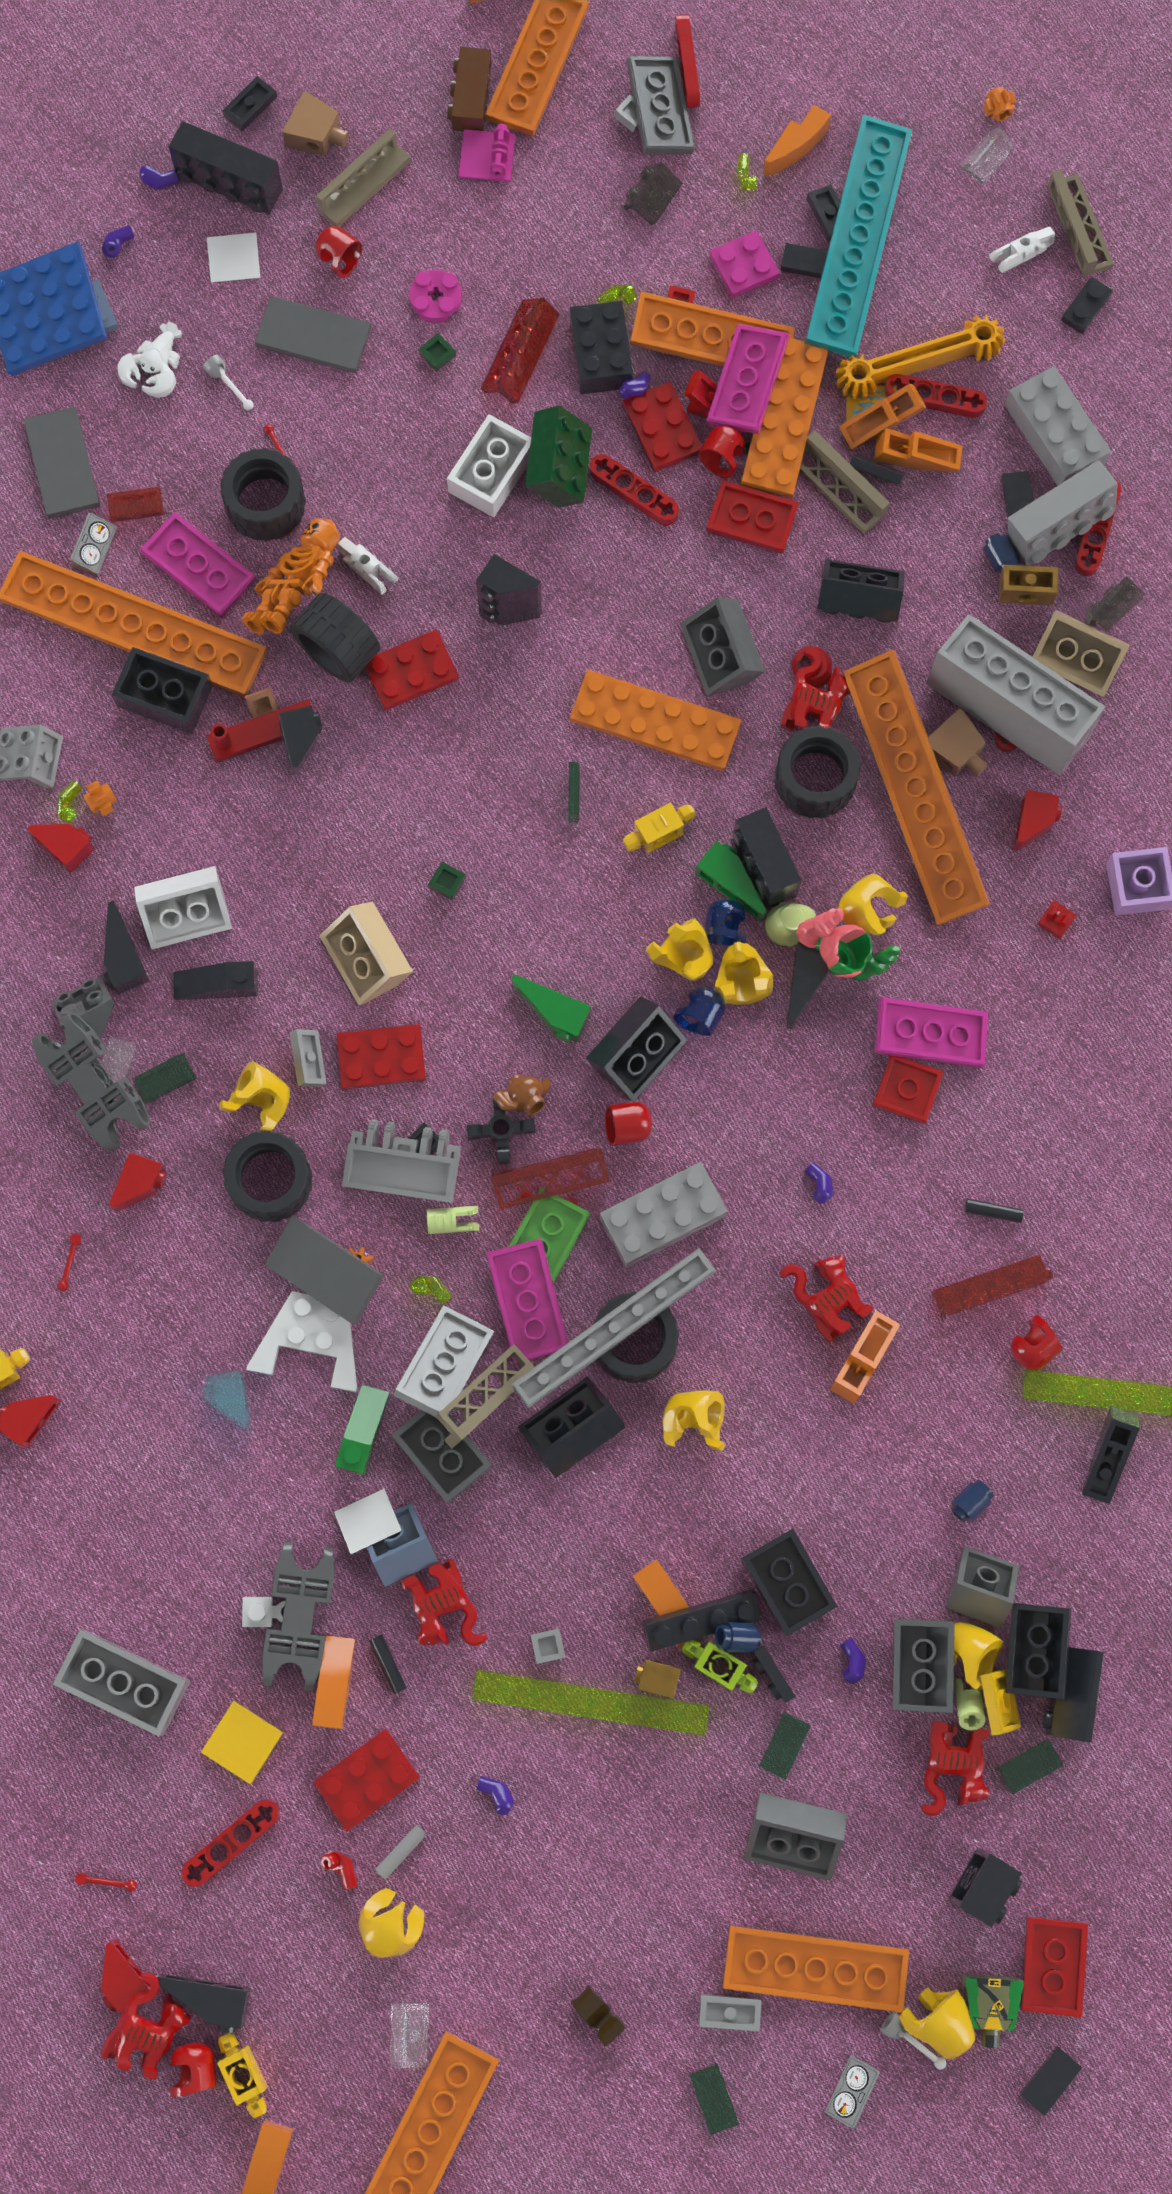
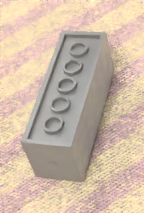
M969 614L937 652L926 685L1059 776H1061L1089 740L1105 709L1104 705Z

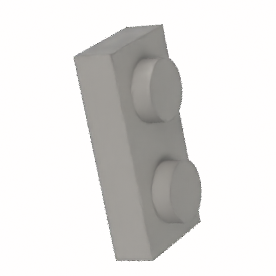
M295 1029L289 1032L298 1086L321 1087L326 1085L318 1030Z
M701 1994L699 2027L760 2032L762 2000L759 1998Z

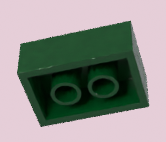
M560 405L534 412L525 487L558 508L584 502L592 427Z

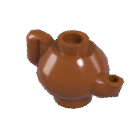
M516 1074L509 1079L507 1083L508 1089L497 1091L494 1093L493 1099L501 1110L525 1111L528 1116H532L544 1108L546 1101L542 1096L546 1095L552 1086L548 1078L540 1081L537 1077Z

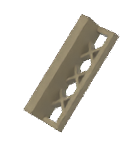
M390 128L316 195L319 213L333 226L340 227L411 162L410 155L397 145L396 132Z
M1062 170L1052 172L1047 187L1083 277L1113 268L1114 262L1079 175L1075 174L1064 177ZM1074 184L1077 192L1074 198L1068 185ZM1077 207L1084 210L1086 214L1084 220L1081 219ZM1086 230L1093 232L1095 238L1092 243L1090 242ZM1095 252L1102 255L1105 262L1097 264L1098 259Z
M814 430L807 437L803 457L810 453L817 460L816 467H806L801 462L799 472L863 534H866L887 515L890 502ZM820 473L831 474L835 478V485H824L820 481ZM838 491L850 492L854 496V503H843L838 498ZM857 509L868 510L874 517L864 524L857 517Z
M515 1344L436 1415V1418L451 1433L444 1439L451 1449L515 1391L511 1386L513 1382L535 1367ZM510 1355L522 1366L520 1370H507L506 1359ZM488 1375L501 1376V1387L499 1389L488 1388ZM482 1382V1387H477ZM470 1392L482 1393L481 1406L469 1405ZM451 1409L463 1411V1423L458 1427L446 1415Z

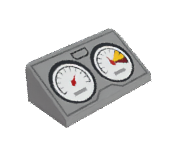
M88 513L70 557L73 568L99 575L117 526L94 514Z
M850 2055L825 2113L855 2129L880 2071Z

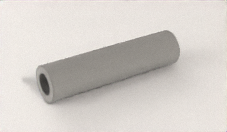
M416 1824L376 1867V1872L386 1880L427 1836L425 1831Z

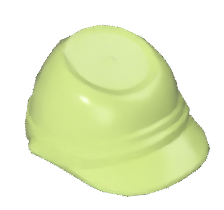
M781 902L767 914L765 930L773 942L782 946L792 947L797 945L799 941L796 935L799 924L814 918L816 914L806 905Z

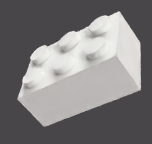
M488 414L447 477L448 492L486 514L495 517L528 466L531 437Z

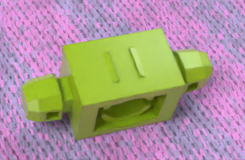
M695 1640L685 1642L681 1649L683 1653L691 1659L693 1657L697 1659L693 1668L730 1691L738 1684L740 1685L739 1689L747 1693L754 1692L758 1681L749 1673L743 1674L747 1666L745 1663L723 1649H718L711 1642H707L704 1649ZM712 1651L718 1654L712 1656L711 1659L724 1658L728 1664L727 1669L732 1670V1662L737 1665L727 1682L721 1678L729 1674L726 1672L722 1675L716 1674L712 1670V1663L708 1662V1670L703 1668Z

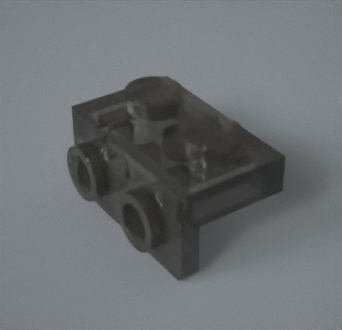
M662 162L653 166L647 165L639 175L641 180L626 193L625 197L627 200L622 206L625 210L633 208L650 225L658 221L683 184Z
M1126 576L1118 585L1113 583L1104 593L1105 597L1100 602L1096 600L1089 606L1085 612L1087 617L1084 623L1094 628L1100 624L1106 631H1110L1144 598L1145 593Z

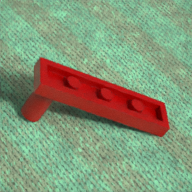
M307 699L228 728L223 724L214 725L211 729V734L206 736L216 763L283 740L279 725V713L312 706L310 700Z

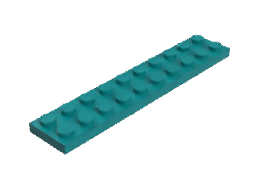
M863 114L804 344L847 357L854 355L856 358L912 129Z

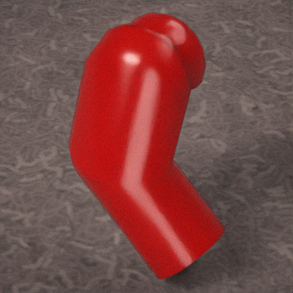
M329 1851L322 1856V1867L325 1870L330 1869L340 1874L344 1890L358 1886L353 1862L349 1857L338 1851Z

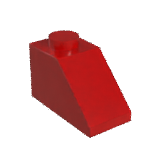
M1026 790L1022 798L1013 850L1019 851L1050 831L1053 824L1060 821L1062 806L1058 805V795Z
M70 823L30 825L27 828L32 838L70 873L94 851L89 842L92 839L91 836L81 827L76 830Z
M130 1152L109 1206L113 1210L121 1211L154 1196L157 1189H162L167 1178L166 1168L162 1163Z
M53 1395L11 1402L8 1407L6 1405L0 1409V1432L20 1446L28 1448L61 1400Z
M116 1939L110 1941L105 1947L101 1991L105 1995L103 2001L111 2011L117 2010L121 2014L125 2011V2005L131 1996L146 1991L147 1984L139 1979L142 1971Z

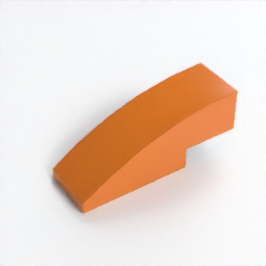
M813 105L801 124L791 120L766 157L763 175L768 177L780 172L808 154L829 130L831 114Z
M908 384L889 397L879 400L838 427L850 449L853 450L876 438L885 428L892 429L926 409V406L915 386Z
M885 428L877 436L874 460L910 469L958 472L960 470L963 446L916 431L908 435Z
M875 1310L829 1390L855 1404L877 1368L900 1324Z
M657 1559L632 1576L658 1616L689 1607ZM685 1642L678 1644L681 1649Z
M326 1636L312 1726L344 1729L356 1639Z
M268 2120L263 2122L242 2194H275L293 2135V2128Z

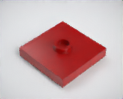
M890 1055L872 1106L926 1125L944 1071L905 1057Z

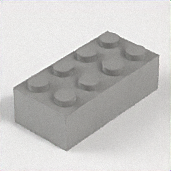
M1055 366L1009 390L1004 406L1057 486L1098 460L1103 466L1106 465L1111 450Z
M1099 460L1008 517V538L1025 566L1041 562L1054 549L1063 548L1070 539L1078 534H1085L1091 529L1092 525L1100 520H1107L1116 511L1118 483Z
M699 1162L601 1212L600 1221L625 1268H628L725 1218L728 1211L702 1162Z
M79 1630L52 1685L152 1734L164 1736L191 1681L87 1630Z

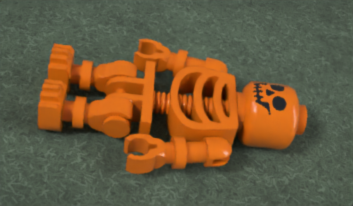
M318 518L311 520L300 537L302 547H294L290 552L284 553L278 560L279 563L276 567L270 568L268 571L269 575L255 586L254 590L262 597L261 605H258L255 612H246L241 619L252 632L263 634L267 628L275 634H281L287 625L286 619L289 617L290 611L300 605L302 595L310 597L312 591L316 595L321 592L322 581L326 579L328 575L327 569L331 567L334 560L331 553L340 541V534L334 522L329 519Z

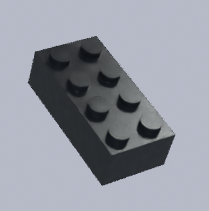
M182 121L168 146L173 166L179 179L187 183L193 182L200 185L208 192L219 193L231 202L236 203L238 201L245 204L255 212H264L270 215L283 190L277 160L185 121Z

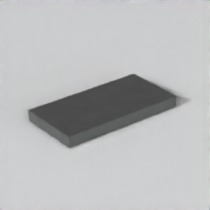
M628 56L626 65L635 102L634 106L639 123L643 152L693 154L695 145L677 57Z
M270 296L255 340V346L356 374L372 325L370 322Z
M76 407L24 419L48 519L99 507L100 502Z
M291 1216L265 1263V1266L353 1325L359 1322L384 1277V1274L297 1216Z

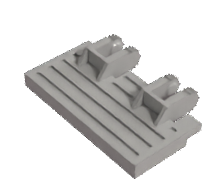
M372 1119L369 1123L366 1145H363L365 1132L352 1131L351 1140L347 1148L342 1182L343 1187L453 1203L461 1146L449 1145V1130L442 1129L440 1131L436 1156L430 1155L433 1130L430 1127L423 1129L419 1153H417L419 1140L395 1137V1122H388L386 1124L382 1148L376 1147L379 1133L378 1120Z

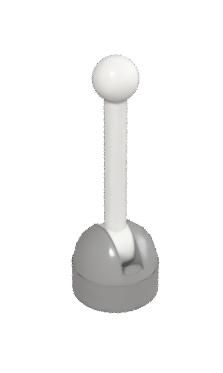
M218 354L210 357L204 363L203 370L212 378L218 379L221 377L242 401L244 409L251 410L254 406L253 402L247 400L225 375L226 364Z
M893 2011L889 2014L881 2026V2032L892 2039L905 2038L930 2058L937 2069L942 2070L946 2067V2060L943 2057L934 2055L906 2032L901 2020L898 2018L900 2015L897 2012Z

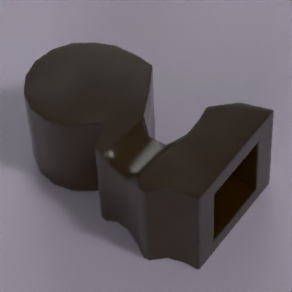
M587 1985L585 1987L586 1990L576 1999H573L571 2004L591 2028L598 2030L597 2036L604 2047H607L627 2028V2025L618 2015L611 2011V2007L601 1999L593 1988Z

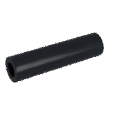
M967 1198L965 1212L1016 1223L1022 1222L1024 1213L1023 1209Z
M383 1634L369 1640L393 1694L407 1689Z

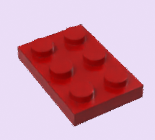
M671 381L651 388L641 396H632L630 399L622 400L624 411L654 473L698 455L702 445Z
M722 480L706 532L783 554L799 502Z
M437 629L377 654L365 666L385 711L459 680L456 668Z
M420 1024L337 1033L343 1090L426 1081Z
M386 1728L313 1783L345 1830L349 1831L418 1780L420 1776Z
M1027 1916L1022 1975L1023 1990L1020 2003L1021 2011L1082 2018L1088 1923Z

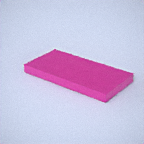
M737 324L707 417L709 425H727L739 431L759 434L789 341L788 333Z
M174 512L140 549V553L220 618L257 580L253 573L177 512Z
M881 997L878 1002L875 1053L983 1068L986 1056L988 1012Z
M542 1238L487 1252L486 1255L509 1346L511 1347L515 1344L528 1360L551 1355L568 1343ZM513 1357L514 1364L518 1363L517 1360Z

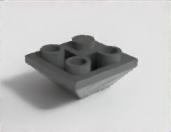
M101 976L95 979H88L80 987L71 992L61 993L55 1000L51 1001L63 1030L65 1027L62 1022V1016L68 1012H73L79 1015L95 1031L99 1039L103 1036L114 1006V1002Z

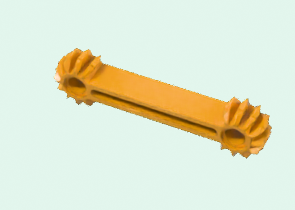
M976 315L972 321L967 320L963 331L867 361L864 360L863 353L859 356V359L852 355L848 361L843 359L840 362V368L836 370L835 375L838 379L836 386L843 389V397L852 394L854 401L857 395H860L865 400L868 393L873 395L876 392V385L885 383L887 378L893 374L910 375L970 355H975L977 362L982 356L989 361L992 355L997 356L1000 353L1001 347L1004 345V327L997 326V319L989 321L988 315H985L983 320ZM978 336H983L987 340H980ZM860 375L863 379H855L853 376Z

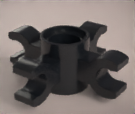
M493 1099L494 1116L489 1121V1124L467 1125L468 1140L490 1137L497 1144L499 1165L510 1164L508 1143L513 1139L514 1135L535 1134V1120L512 1121ZM503 1123L509 1127V1131L505 1135H497L493 1131L494 1127Z

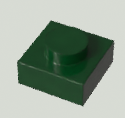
M437 333L419 348V354L437 372L456 357V350Z
M441 862L431 878L428 888L453 901L466 879V874Z

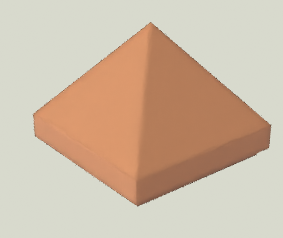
M270 687L245 696L252 719L278 710Z

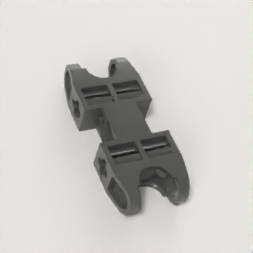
M68 1012L62 1016V1022L65 1027L64 1032L66 1034L64 1045L58 1044L55 1040L51 1041L43 1033L33 1037L32 1045L40 1064L54 1084L58 1086L68 1080L85 1105L76 1110L75 1114L89 1134L105 1149L114 1151L121 1145L117 1135L119 1133L116 1124L118 1118H122L128 1123L132 1122L137 1129L144 1130L150 1125V1117L141 1097L127 1077L114 1083L99 1062L98 1058L108 1052L95 1031L79 1015ZM102 1108V1110H101L100 1112H98L97 1114L93 1115L95 1112H97L98 1110H100V1109Z
M285 1541L275 1568L271 1595L272 1597L286 1598L281 1631L266 1629L262 1656L263 1685L265 1687H272L273 1674H277L278 1669L283 1664L294 1663L301 1668L302 1677L305 1678L304 1692H312L321 1667L325 1636L311 1635L315 1602L330 1604L334 1579L333 1548L325 1546L323 1559H319L318 1565L311 1570H303L296 1565L294 1555H291L293 1542ZM278 1582L300 1585V1588L278 1585ZM305 1586L326 1588L327 1591L306 1589ZM269 1641H270V1642H278V1643L292 1644V1646H291V1647H286V1646L270 1645V1644H269ZM296 1645L317 1647L319 1649L318 1651L296 1648Z

